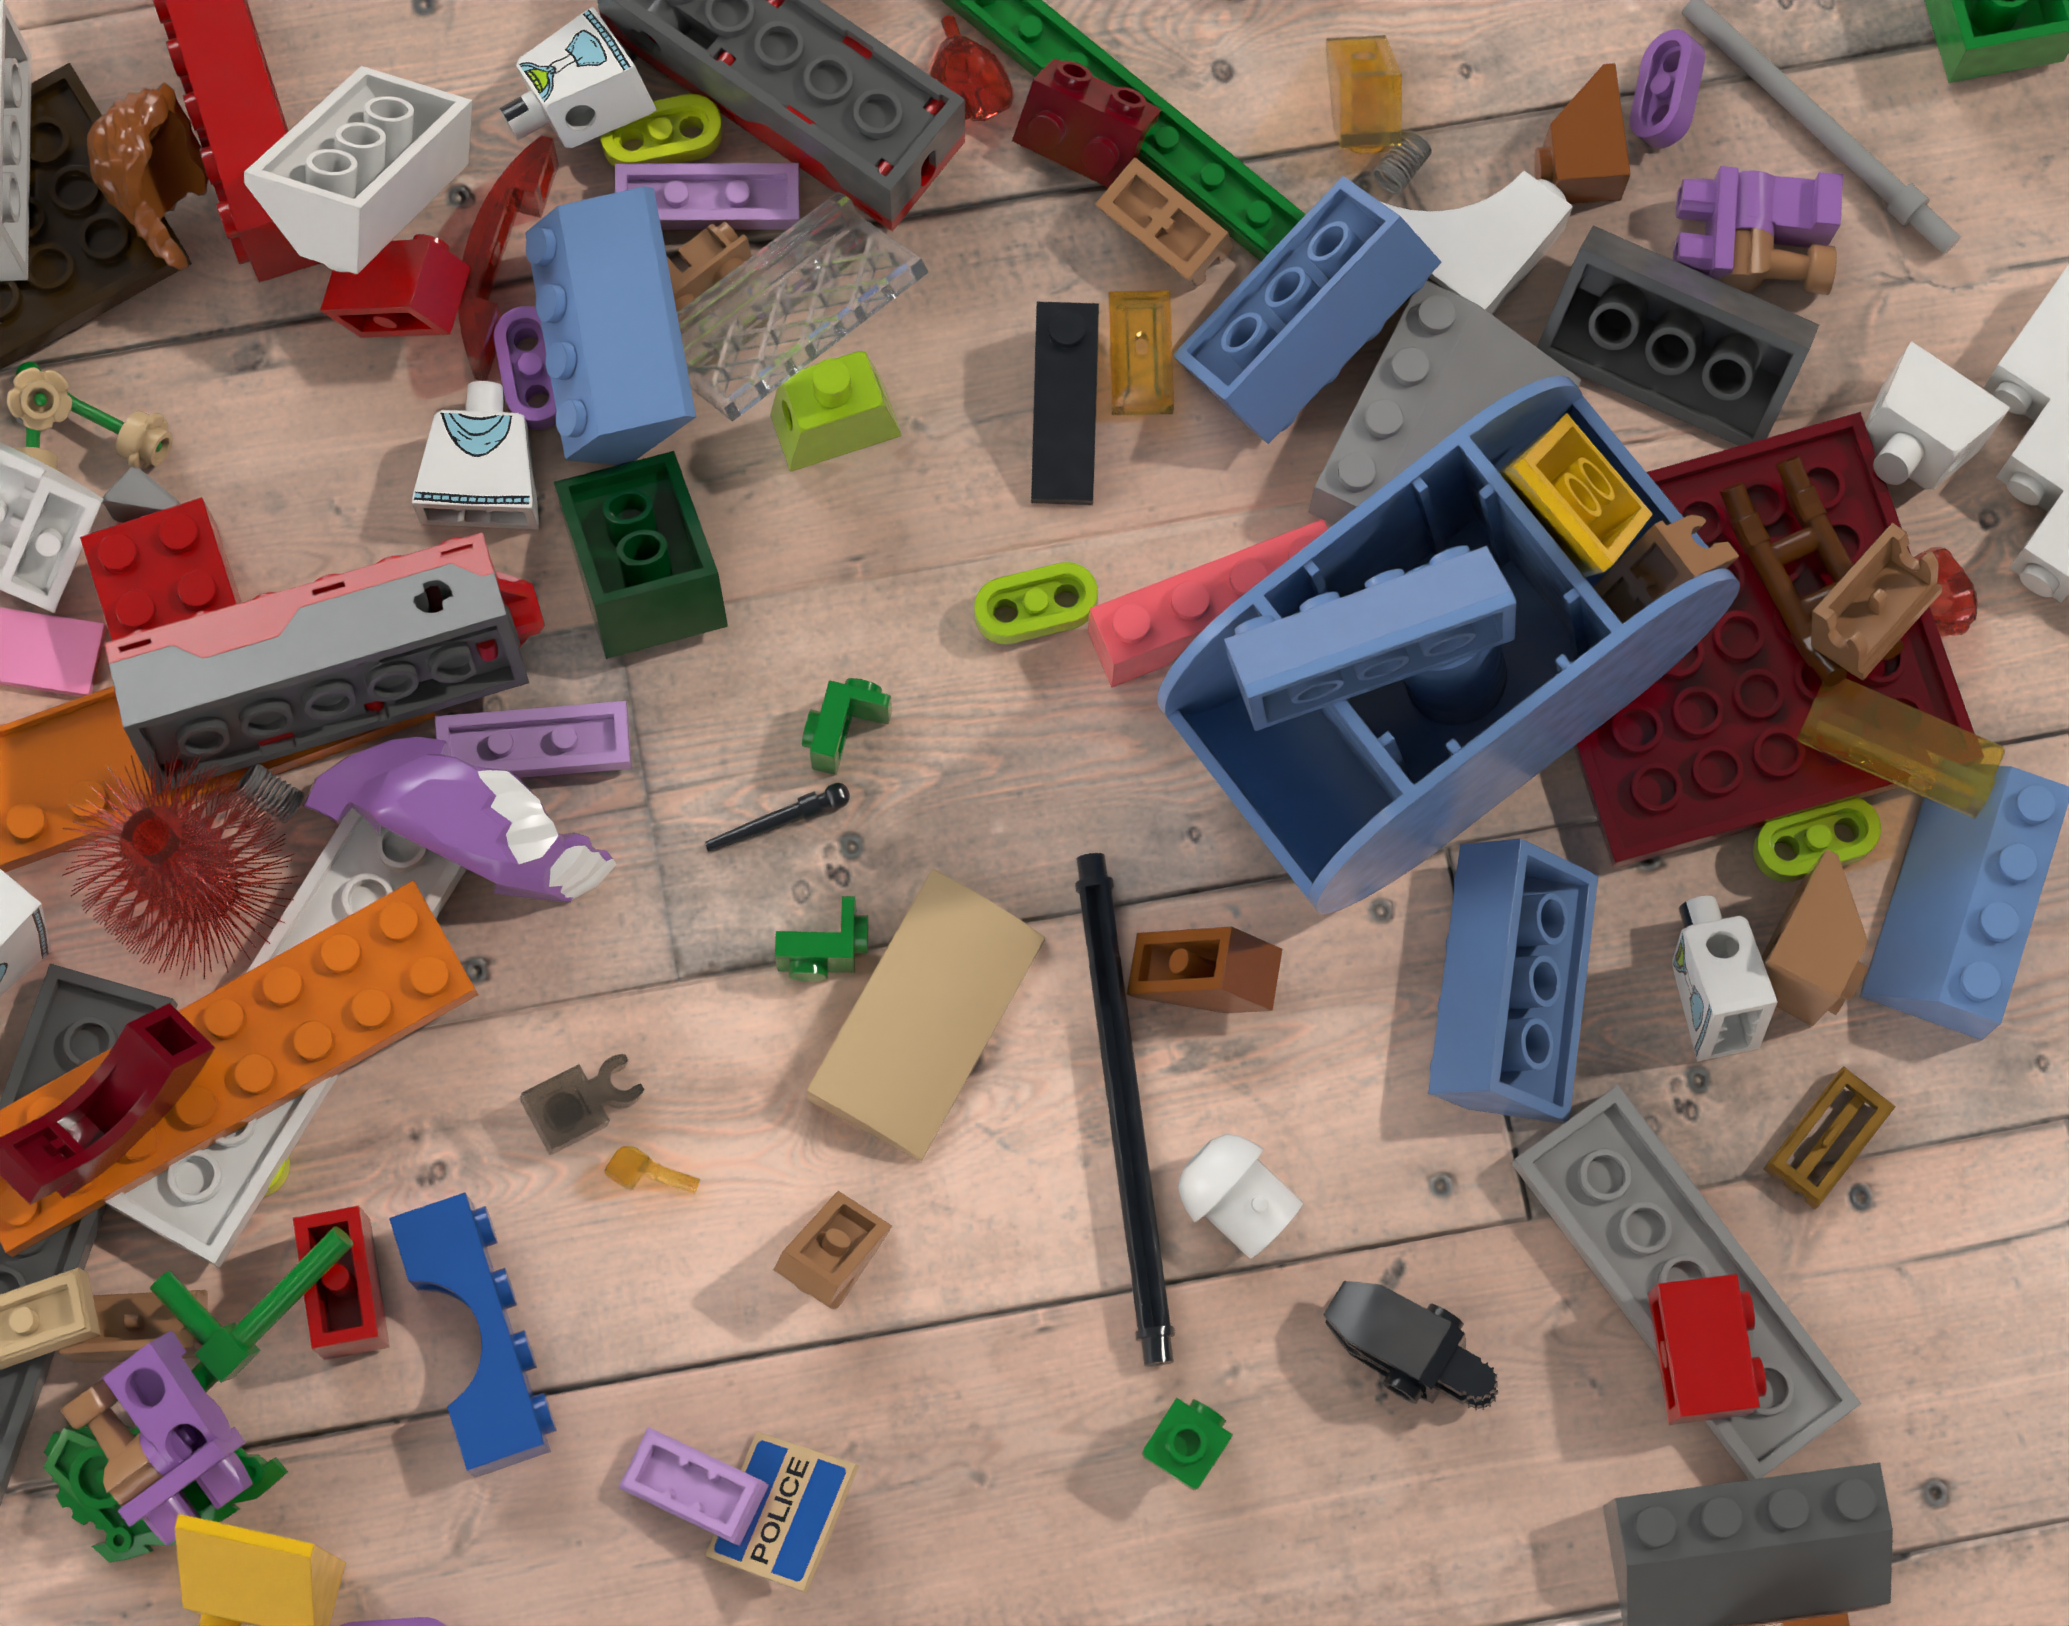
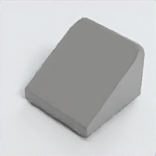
M133 466L103 496V504L111 517L122 523L180 504L178 500L140 468L137 467L135 469Z

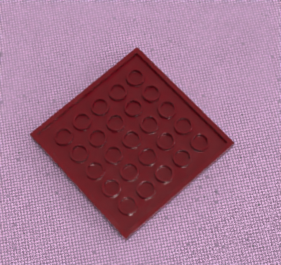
M1861 412L1646 472L1683 517L1697 515L1706 520L1705 524L1696 533L1708 548L1714 543L1729 542L1739 557L1727 569L1739 581L1740 589L1735 600L1721 619L1677 664L1635 700L1573 746L1613 869L1763 827L1767 822L1855 798H1865L1960 771L1973 765H1979L1983 760L1982 752L1930 606L1902 636L1900 640L1903 642L1904 647L1896 657L1889 660L1882 659L1863 681L1847 671L1846 677L1839 684L1832 687L1825 686L1815 670L1808 666L1798 652L1790 637L1791 633L1752 561L1748 555H1745L1731 526V518L1720 491L1733 484L1743 482L1754 510L1758 511L1763 526L1770 537L1771 544L1802 530L1786 497L1787 491L1776 468L1778 463L1791 457L1800 456L1810 483L1814 485L1819 499L1827 512L1826 516L1853 565L1856 564L1892 523L1902 529L1886 482L1881 480L1875 473L1873 463L1877 456ZM1817 551L1783 566L1800 598L1834 583Z

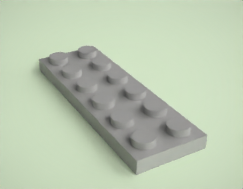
M1618 1085L1513 1160L1512 1166L1657 1358L1647 1293L1658 1283L1738 1274L1740 1291L1748 1290L1753 1301L1755 1328L1752 1331H1747L1751 1356H1759L1764 1366L1766 1395L1765 1397H1759L1760 1408L1748 1416L1707 1420L1705 1422L1749 1480L1763 1478L1861 1405L1851 1389Z

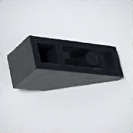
M1037 301L1031 503L1093 505L1099 303Z

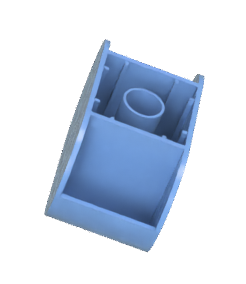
M1566 376L1547 377L1508 394L1475 415L1225 609L1189 644L1172 665L1159 688L1157 704L1314 908L1322 914L1332 913L1367 898L1421 864L1640 696L1677 664L1715 626L1735 600L1740 589V583L1729 569L1712 570L1666 593L1622 624L1593 587L1654 524L1663 521L1667 526L1684 517L1588 403L1573 380ZM1566 413L1653 514L1611 567L1603 573L1585 578L1498 472L1509 460ZM1697 533L1692 534L1694 541L1699 546L1709 549ZM1468 546L1471 552L1487 546L1511 588L1516 601L1515 640L1264 729L1254 730L1229 661L1224 639L1236 635V627L1260 616L1272 615L1274 620L1277 621L1301 612L1299 607L1302 603L1324 593L1337 592L1340 598L1366 589L1365 582L1370 578L1389 570L1402 569L1406 575L1431 566V558L1450 548Z

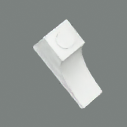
M1523 171L1513 182L1493 196L1458 209L1418 211L1383 203L1400 215L1442 262L1428 277L1427 281L1478 304L1492 315L1496 313L1561 236L1573 207L1566 201L1564 194L1557 186L1544 179L1537 180L1526 171Z

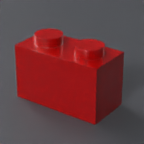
M417 234L411 240H394L389 242L358 274L332 270L320 311L360 338L450 335L471 267L450 253L449 245L439 238Z
M359 1205L294 1217L293 1225L299 1262L334 1226L343 1230L354 1244L304 1294L311 1349L321 1358L327 1360L390 1348L371 1219Z
M1738 1274L1658 1283L1647 1294L1669 1425L1748 1416L1760 1408L1759 1397H1765L1766 1376L1761 1358L1759 1356H1751L1747 1331H1752L1755 1328V1312L1749 1291H1740Z

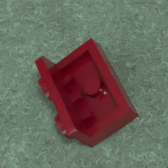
M1053 59L1032 81L1012 142L1109 188L1134 157H1138L1146 133L1157 122L1161 110L1157 106L1146 102L1145 97L1133 89L1115 87L1092 76L1090 70L1079 63Z

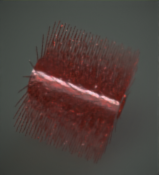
M155 748L154 778L151 775L150 759L148 756L152 798L143 766H141L151 806H149L140 786L132 755L131 759L141 799L126 766L124 767L137 798L131 789L130 791L141 809L119 778L132 799L133 803L131 802L109 767V771L132 808L103 781L131 813V817L126 815L89 784L126 822L87 799V802L119 822L98 810L97 812L105 817L73 805L107 820L117 828L84 816L118 832L74 821L73 823L106 832L63 829L82 831L86 834L118 843L75 838L74 840L90 841L96 844L66 845L93 847L61 851L59 853L91 850L106 852V855H77V857H106L71 862L91 861L66 868L68 870L82 866L62 876L87 866L110 867L82 872L103 871L78 878L77 880L91 877L73 885L76 886L86 882L73 889L71 892L82 887L72 894L71 897L92 882L113 881L89 888L88 890L105 886L84 895L87 896L95 893L82 901L84 902L93 897L82 905L83 907L92 901L83 911L90 906L85 912L87 913L98 900L113 897L95 905L98 906L108 902L93 911L95 912L104 907L93 915L94 917L103 911L94 921L102 915L96 923L104 917L100 925L104 921L105 927L115 920L105 931L113 925L107 932L109 933L117 924L111 935L114 931H117L115 936L120 933L121 935L118 937L120 938L127 932L119 940L120 942L127 935L122 945L131 934L126 945L129 943L131 945L127 949L134 943L136 944L129 953L139 943L132 954L141 945L137 953L138 955L147 940L142 952L144 953L152 935L148 952L139 961L141 962L150 952L143 964L152 954L147 963L149 964L158 949L153 963L155 962L163 943L160 961L168 935L167 957L158 974L168 959L164 969L165 973L173 954L169 969L171 970L179 943L176 966L178 965L182 934L184 960L185 931L188 934L189 947L180 980L189 954L186 974L188 976L192 945L193 970H195V939L198 944L200 963H202L197 923H199L204 941V979L206 951L209 957L210 972H212L207 930L217 963L219 962L208 921L211 923L219 941L227 973H229L224 956L225 951L221 944L218 930L234 963L235 960L223 932L230 942L231 940L218 921V918L238 949L241 951L228 928L251 961L227 920L255 948L256 946L227 912L230 911L270 944L232 906L273 929L271 926L239 906L261 919L264 918L253 911L285 923L250 907L242 901L275 914V912L242 897L282 907L286 906L251 896L293 901L294 899L280 898L242 886L285 891V889L270 888L264 885L292 883L262 882L298 876L268 879L254 875L282 874V872H252L288 867L267 868L292 861L291 859L275 863L295 854L273 862H248L278 857L257 858L282 851L281 849L265 853L285 845L284 843L273 847L285 840L286 838L273 844L286 834H283L267 846L246 848L273 840L255 843L274 835L275 833L261 838L275 830L276 828L263 834L276 824L266 829L273 822L271 821L264 827L268 823L267 821L252 827L266 819L265 817L256 822L265 815L263 814L257 818L264 810L255 816L261 809L260 807L256 813L254 812L257 806L253 809L252 806L256 802L245 809L254 799L247 804L252 797L246 802L245 800L248 796L243 797L245 793L237 797L243 790L234 796L241 787L233 794L238 787L236 786L228 796L233 787L231 785L236 783V781L229 786L227 785L235 778L230 780L225 786L224 784L232 776L223 783L228 776L226 775L219 784L223 776L221 775L213 789L216 777L207 797L210 780L202 803L205 783L222 765L213 772L218 765L216 764L209 773L212 767L211 764L203 778L206 766L197 785L201 771L199 770L192 793L193 774L190 795L187 800V781L202 753L192 769L197 757L195 756L187 774L190 763L189 759L181 785L184 766L182 764L178 794L176 770L175 799L172 796L171 780L180 748L178 749L171 773L172 753L167 787V759H165L164 789H162L160 767H158L162 796L161 806L156 789ZM186 785L185 803L182 804L181 793ZM231 786L230 790L228 791L226 797L223 800L227 788ZM169 787H170L171 803H172V805L170 806V808H169V805H168V802H167V795H168ZM202 788L200 805L197 807V793ZM224 791L223 796H222V798H221V800H220V803H219V805H218V807H217L220 793H222V792ZM218 795L214 812L212 814L214 798ZM196 796V808L192 810L191 805ZM179 799H180L181 808L177 811V809H178V803H179ZM212 800L210 815L207 816V804ZM206 807V817L201 818ZM227 810L223 824L211 829L216 816ZM242 822L240 826L227 827ZM263 825V826H262L260 829H258V830L251 831V832H247V831H249V830H251V829H254V828H256V827H259V826ZM239 827L235 834L221 839L225 829ZM256 832L254 836L239 837L242 835ZM91 833L114 835V836L120 837V839H119V840H116V839L110 838V837H108V836L104 837V836L95 835V834H91ZM252 837L248 842H234L237 839ZM234 843H246L240 847H231ZM111 847L121 851L95 850L94 848ZM263 848L258 852H242L243 850ZM239 854H254L248 858L237 857ZM115 857L123 858L120 861L106 860ZM100 861L116 862L114 865H92ZM243 864H265V865L260 866V867H258V868H251V867H246V866L243 865ZM238 868L252 869L244 872L236 871ZM112 871L121 872L119 875H105ZM100 877H116V879L94 882ZM245 877L264 880L249 882L238 878ZM128 881L126 885H116L120 882ZM111 887H125L121 890L106 892ZM238 888L247 890L254 894L242 893L238 891ZM138 890L135 899L120 901L123 896ZM122 891L121 893L101 898L105 893ZM148 900L144 913L132 918L135 905ZM133 901L131 903L117 906V904L120 902ZM126 906L117 911H114L115 908ZM159 910L157 918L153 924V912ZM149 913H151V927L147 929ZM147 915L145 931L142 932V928ZM167 918L168 926L163 934L164 919ZM182 918V925L179 931L178 921ZM189 921L191 922L193 929L191 939L189 937ZM160 922H162V936L157 941ZM200 922H204V930ZM141 923H142V926H141V929H140V933H139V935L136 937L137 932H138V930H139V928H140V925H141ZM177 924L178 937L174 943V925ZM157 927L156 942L150 949ZM173 927L172 948L167 955L170 933ZM137 929V931H136V933H135V935H134L133 940L130 941V939H131V937L133 936L135 930Z

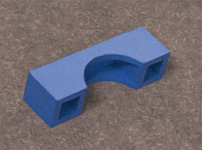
M464 1192L390 1217L389 1220L408 1281L417 1291L439 1292L463 1302L472 1310L480 1328L482 1352L478 1369L465 1391L447 1406L466 1470L476 1478L551 1452L546 1435L557 1431L556 1424L545 1393L534 1396L526 1371L537 1368V1364L526 1331L513 1332L507 1309L517 1306V1300L506 1268L494 1271L487 1247L497 1244L498 1241L487 1207L483 1206L475 1209L473 1202Z

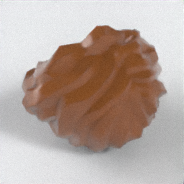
M163 82L157 89L143 88L140 92H128L125 100H116L107 113L92 125L87 135V148L92 178L107 201L125 215L131 224L135 225L137 236L146 241V244L156 257L164 258L169 266H174L179 271H182L189 267L187 259L160 220L167 212L174 211L177 202L185 198L188 193H194L198 196L205 195L209 178L199 151L202 147L191 129V121L182 110L174 89Z

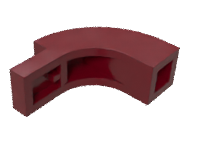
M170 1003L127 1023L101 1065L71 1096L45 1115L0 1137V1176L30 1205L55 1191L63 1198L73 1194L115 1164L149 1130L160 1122L196 1079L215 1047Z

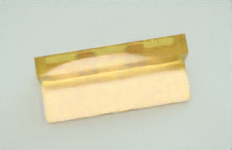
M1846 678L1832 687L1825 686L1822 682L1796 740L1974 819L1987 802L1996 781L1994 776L2005 754L2004 747Z

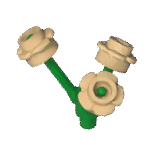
M25 362L17 368L16 377L13 381L15 386L7 394V404L11 414L23 420L26 426L25 447L15 448L16 450L61 472L57 469L58 457L56 454L40 448V431L51 428L52 423L55 421L62 422L72 411L118 434L116 452L128 460L130 468L132 466L135 469L137 467L140 469L142 467L147 468L150 465L157 466L167 457L172 446L173 435L168 431V422L164 420L162 414L153 413L149 415L138 410L123 422L67 392L69 388L68 383L57 371L47 369L45 372L41 371L39 365L35 362Z

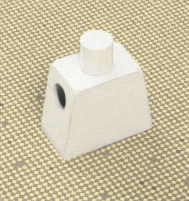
M1911 342L1883 383L1865 424L1877 456L1873 463L1875 473L1888 484L1900 485L1909 478L1924 489H1935L1982 449L2010 407L1914 342Z

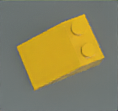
M1567 413L1498 471L1584 578L1603 573L1611 567L1653 515Z
M178 1514L175 1524V1537L182 1607L201 1614L199 1626H241V1623L252 1626H330L346 1565L345 1561L313 1543Z

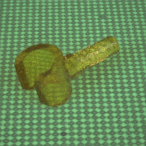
M633 1146L619 1148L605 1168L606 1176L633 1191L643 1174L654 1181L693 1194L696 1193L700 1182L699 1178L661 1166L660 1163L652 1161L644 1152Z

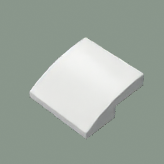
M1 442L0 590L54 613L82 551L83 546L80 537L89 534L104 499L56 469Z

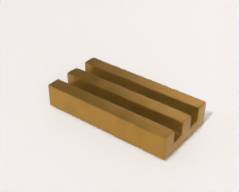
M1843 1066L1763 1170L1772 1177L1777 1175L1786 1182L1784 1184L1786 1188L1793 1193L1796 1191L1806 1198L1804 1202L1813 1209H1816L1896 1106ZM1844 1087L1848 1088L1854 1095L1796 1170L1786 1163L1842 1089ZM1866 1102L1875 1111L1818 1185L1815 1186L1806 1178Z

